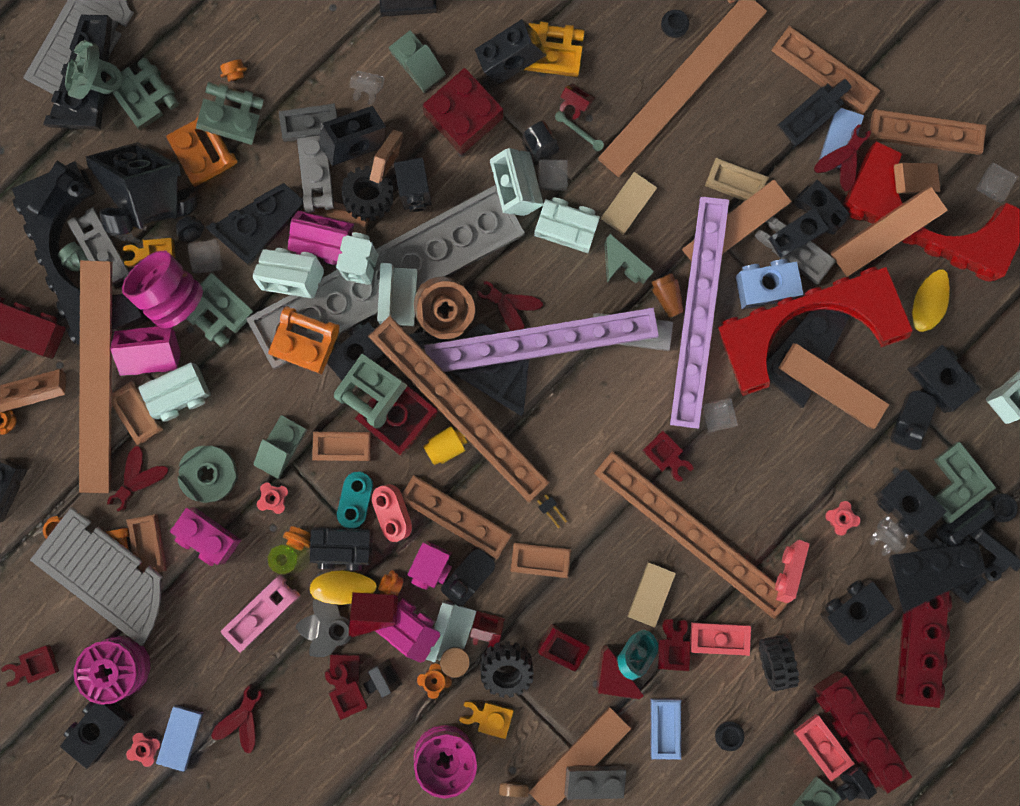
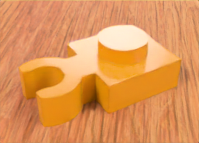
M172 238L143 240V248L140 249L134 245H125L123 247L125 252L135 253L133 260L124 261V265L129 268H134L142 259L157 251H167L175 258V245Z
M464 701L463 706L471 708L473 715L470 717L460 716L459 721L461 723L469 725L477 722L479 723L478 732L506 739L513 714L512 708L485 701L484 709H481L473 701Z

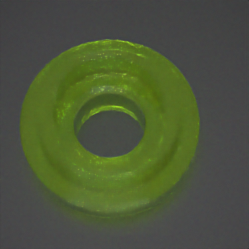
M287 545L274 547L268 555L269 567L278 574L291 572L297 564L295 550ZM280 554H284L287 557L285 565H280L277 561Z

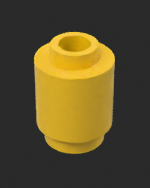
M452 426L428 439L429 442L423 445L435 466L440 462L444 464L465 452L466 450L463 445L468 442L458 429L454 431Z

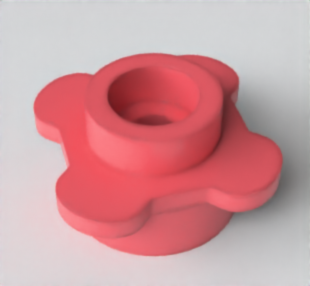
M270 483L262 484L260 487L261 497L257 501L258 509L261 511L266 509L273 510L276 514L284 512L286 496L289 493L288 489L285 486L274 487ZM272 495L275 496L274 501L270 500V497Z
M847 501L840 502L839 507L828 510L825 515L826 520L835 528L834 531L837 535H845L849 528L852 526L857 527L860 524V517L853 513L851 504ZM841 516H845L844 521H841Z
M141 732L136 733L132 738V747L127 751L126 756L130 761L137 760L142 762L143 766L149 767L155 762L154 756L161 743L157 738L145 736ZM145 747L146 752H142L141 748Z

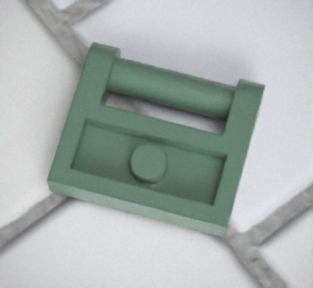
M361 354L335 390L334 398L342 404H348L367 418L368 423L374 428H380L386 421L387 413L407 385ZM355 386H358L379 401L374 409L353 394L352 390Z

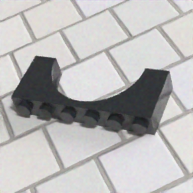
M74 161L66 165L70 168L67 175L82 183L84 194L80 197H73L68 191L58 188L39 217L27 211L26 208L48 173L11 189L15 196L12 200L14 207L20 215H23L26 222L23 225L25 233L30 240L34 241L37 248L34 251L35 257L39 264L45 267L48 274L45 276L46 283L50 290L56 293L59 300L56 302L57 309L63 318L66 317L70 326L67 328L68 335L74 344L77 343L80 346V289L66 275L61 265V260L57 257L60 234L66 219L77 205L95 194L85 168ZM78 186L73 187V192L79 190ZM123 293L112 295V337L115 331L129 330L149 321V318L143 313V309L137 308Z

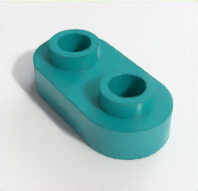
M353 472L344 481L337 510V519L345 528H358L367 518L373 491V481L366 473ZM357 480L363 484V488L359 492L353 489V483ZM349 509L356 511V517L353 520L348 519L346 516Z
M640 630L633 634L619 654L618 667L627 679L635 680L645 675L658 654V642L651 632Z

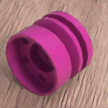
M157 251L142 259L129 272L124 280L122 293L137 308L143 309V313L160 329H168L185 320L195 310L201 301L203 289L200 283L193 279L191 274L183 271L182 265L167 251Z
M116 636L96 642L85 648L77 658L74 667L75 684L80 694L90 702L101 705L115 703L140 690L144 685L151 669L150 657L145 647L140 646L130 637ZM111 668L112 674L106 675L104 669Z
M444 724L433 726L421 735L416 742L413 754L415 777L421 788L431 796L443 799L456 797L466 791L474 781L477 770L473 744L467 734L455 726ZM441 752H445L449 756V762L444 763L440 759Z

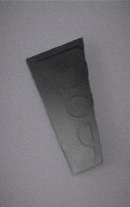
M81 14L69 48L72 52L68 63L71 59L76 60L78 54L74 53V49L84 40L95 43L99 48V59L108 62L113 19L108 15ZM68 63L64 64L61 71L63 78L59 90L54 91L51 100L54 104L50 115H46L43 125L49 128L101 129L105 94L90 89L83 99L70 97L68 95L69 91H66L65 87ZM101 72V79L106 83L107 73Z
M835 310L810 311L766 361L770 382L800 408H804L812 390L778 367L792 344H798L826 363L850 315Z

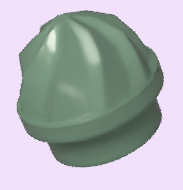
M76 242L67 244L57 255L61 260V265L71 271H80V260L88 261L83 249Z

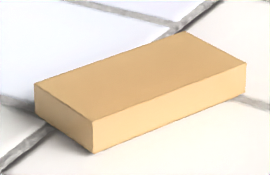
M715 158L705 186L746 201L766 186L769 177Z
M633 172L605 211L601 220L624 235L652 197L657 187L636 172Z
M647 562L627 616L656 627L676 573Z

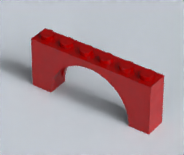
M877 141L868 149L856 174L855 183L848 191L842 204L852 219L865 220L873 224L903 204L896 191L894 165L899 164L902 153ZM1005 203L995 209L992 217L980 230L972 234L945 236L922 227L901 242L909 245L916 244L924 248V252L928 255L944 257L950 260V264L956 268H967L975 272L976 277L981 280L995 281L1005 276L1020 244V209Z
M871 267L862 271L859 277L853 279L844 277L833 282V286L823 290L821 287H816L805 292V296L794 300L793 297H788L777 303L778 306L766 309V307H761L751 311L748 317L742 319L733 317L725 320L722 323L723 326L718 327L719 335L742 397L770 387L766 361L771 342L787 322L803 313L814 310H835L858 319L870 329L881 348L910 338L913 330L887 267L881 269Z

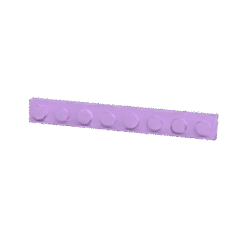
M700 197L670 425L699 429L729 200Z
M654 308L424 346L426 354L446 373L657 338L659 335Z

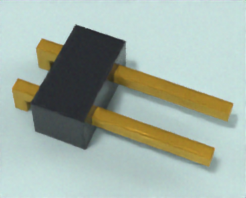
M544 495L547 500L544 503L538 500L537 502L540 504L538 508L543 514L547 513L557 528H560L548 511L554 508L565 523L567 521L556 508V501L552 497L549 498L547 495Z

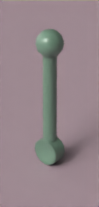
M558 111L555 114V119L558 122L565 123L591 143L594 151L600 152L603 150V141L593 139L567 119L564 112Z

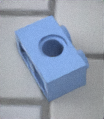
M780 259L770 262L771 266L760 268L759 264L742 267L743 271H740L735 276L741 309L775 304L788 297H793L794 300L802 297L803 290L797 262L788 263L787 259ZM767 276L773 279L775 283L774 289L764 287L762 283L763 277Z

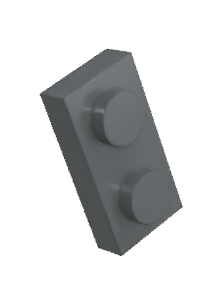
M335 103L279 111L282 139L284 142L295 141L298 138L319 136L321 123L338 118Z
M567 766L564 795L567 800L624 798L626 769L624 766Z

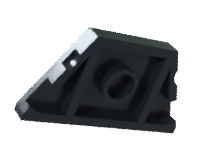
M481 323L452 341L497 333ZM529 359L451 372L522 417L524 414Z

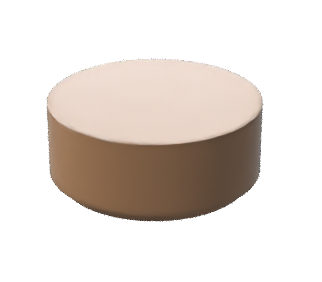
M460 647L448 648L442 654L440 660L442 671L450 677L464 675L470 664L469 655Z
M520 782L500 783L499 795L528 797V784Z

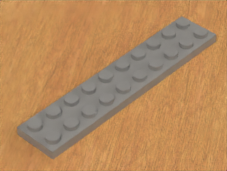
M494 185L377 248L378 258L376 267H373L372 284L365 285L347 281L336 270L321 279L313 299L289 295L246 319L269 363L275 370L288 363L268 354L280 324V316L284 307H292L297 310V313L324 323L333 322L338 324L340 327L339 336L358 324L378 315L381 263H392L394 268L418 269V290L419 286L427 280L441 276L448 277L523 237L525 232L515 214L503 213L497 187ZM296 324L292 326L291 332L320 343L323 340V334Z

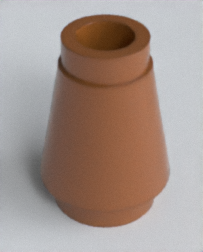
M673 273L651 281L654 287L651 290L668 317L684 312L678 279L674 278Z

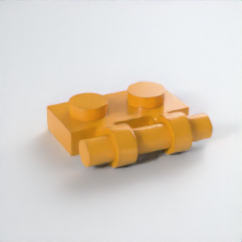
M540 21V24L529 23L538 33L546 56L524 70L578 77L582 46L571 45L572 40L583 41L584 30L573 29V25H565V27L551 26L549 22ZM547 37L563 39V44L546 42Z

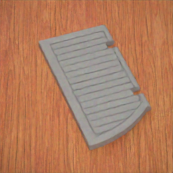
M67 0L23 78L51 94H54L55 90H59L63 78L61 71L63 65L69 61L72 52L69 48L81 14L108 15L113 19L109 49L110 56L122 35L120 32L115 31L118 24L126 27L134 14L130 10L127 0Z
M71 507L30 561L140 646H143L150 636L159 614L162 594L161 579L163 576L150 566L143 573L138 569V566L142 563L140 558L101 528L97 527L91 533L86 529L91 521Z

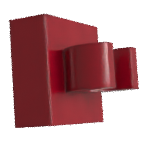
M571 83L565 87L560 96L565 100L560 105V111L564 112L568 105H573L575 107V114L572 119L576 120L581 116L582 112L591 107L596 97Z
M477 611L470 635L473 638V645H477L479 640L489 642L488 648L490 646L494 647L495 643L500 641L505 618Z

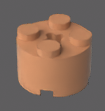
M441 276L427 280L419 286L414 298V312L417 320L426 332L436 338L452 339L458 337L474 319L475 305L472 296L460 282L453 278ZM442 302H446L450 306L445 309V313H441L438 307L442 306Z

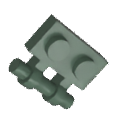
M143 58L138 62V66L142 71L136 75L129 67L121 72L122 84L113 92V95L140 131L163 116V113L157 107L159 104L165 102L170 110L175 109L179 105V102L174 97V90L170 85L164 83L160 77L161 72L155 65H151L147 58ZM112 78L106 82L107 85H112ZM150 82L156 89L151 95L143 87Z
M208 82L205 93L216 96L214 102L203 98L196 129L252 145L260 115L250 113L249 109L253 107L261 110L264 99L253 96V92L245 90V93L230 89L227 84L220 83L217 85ZM227 99L240 103L241 108L237 109L224 105V101Z
M211 273L200 284L203 289L201 301L186 319L192 325L196 324L200 327L210 342L215 341L223 348L229 342V339L222 333L223 330L228 327L234 333H237L247 322L246 318L254 315L255 312ZM208 309L219 318L214 324L204 317Z

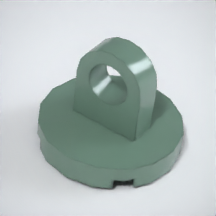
M84 40L75 47L74 53L78 55L76 60L71 59L68 63L65 76L66 91H69L68 95L70 97L83 99L90 89L103 94H110L121 86L122 75L120 70L113 64L99 59V48L95 43ZM101 72H106L111 76L112 85H107L102 81Z

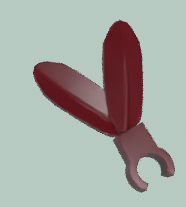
M860 124L852 130L851 138L846 146L825 155L814 166L815 173H826L841 164L840 185L845 192L849 191L855 183L857 168L856 151L871 135L870 130L865 133V138L858 137L856 132L861 127Z
M483 281V284L487 285L491 290L488 295H483L480 291H477V295L481 299H487L497 304L510 331L525 329L522 319L516 310L535 311L543 306L542 302L533 296L503 295L488 281Z
M139 446L132 448L128 454L124 473V486H121L107 500L108 505H113V501L116 498L121 499L122 504L117 508V512H122L126 509L127 502L134 494L133 492L161 481L168 473V468L165 466H155L141 473L144 456Z
M252 684L244 690V699L241 707L220 721L215 726L211 735L213 740L224 739L239 727L240 745L247 754L252 752L256 744L255 720L252 711L264 693V690L260 689L258 697H252L249 693L250 688L253 686Z

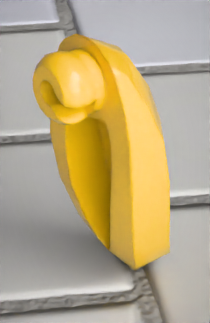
M945 270L933 272L916 293L912 307V319L914 328L919 332L933 329L946 313L949 303V278Z
M343 570L331 571L316 577L312 581L310 593L321 602L344 605L351 604L352 592L373 594L377 586L371 578L362 574Z

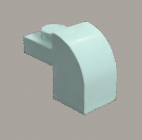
M1020 370L1001 387L993 390L986 398L987 403L1006 424L1020 419Z

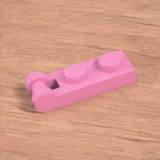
M282 574L274 579L220 631L239 653L245 650L301 596L296 589L292 590L286 584L287 580ZM276 591L284 598L279 604L271 597Z

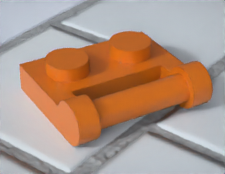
M198 117L196 120L166 135L194 187L226 171L238 162L234 153L229 152L220 135L206 132L220 157L217 162L213 163L198 135V132L202 130L196 129Z
M286 306L281 312L280 324L268 354L322 375L339 334L340 327L333 322L324 323L297 313L296 309ZM293 324L323 334L322 342L320 343L291 332Z

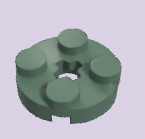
M215 446L195 447L183 456L179 464V486L187 497L203 503L220 501L231 493L238 480L234 459L228 452ZM204 467L207 469L213 468L214 478L212 481L208 479L203 481L201 479V476L204 474L202 471Z

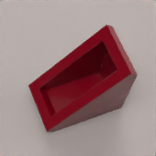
M352 592L348 636L355 637L397 625L398 597L386 594Z
M551 624L538 645L537 652L541 656L576 672L590 647L556 625Z
M605 645L601 649L596 685L598 694L640 700L644 695L633 680L627 679L620 672L618 660L608 646Z

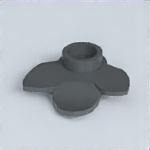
M317 599L313 600L314 614L305 617L296 624L298 632L306 639L312 641L309 655L313 657L328 656L334 651L336 646L344 645L352 638L348 636L350 620L341 616L338 606L321 602ZM336 625H341L344 628L343 635L338 636L335 634L334 628Z

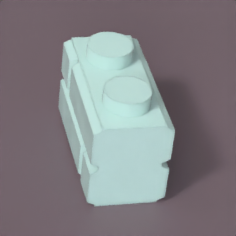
M508 148L490 159L503 213L525 216L543 206L530 152Z
M555 197L552 198V201L545 199L534 236L588 253L600 217L596 216L595 211L588 207L580 206L579 209L569 207V203L563 199Z
M352 233V236L346 235L343 237L340 248L342 254L338 256L336 268L345 280L368 285L372 284L373 267H376L378 253L373 243L370 242V237L365 234Z
M276 248L275 251L265 249L261 253L259 264L256 265L253 279L261 290L313 299L318 289V283H320L324 274V269L317 257L312 253L301 252L299 255L290 253L284 248Z
M192 362L138 388L150 416L154 419H162L163 422L179 416L178 410L187 406L191 410L205 404L204 398L211 396L199 367Z

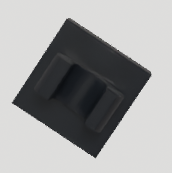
M389 658L369 670L368 673L371 678L363 683L368 694L378 690L382 698L402 685Z
M850 767L840 774L839 777L844 783L835 790L842 801L846 798L849 801H853L855 798L870 800L877 793L859 767Z

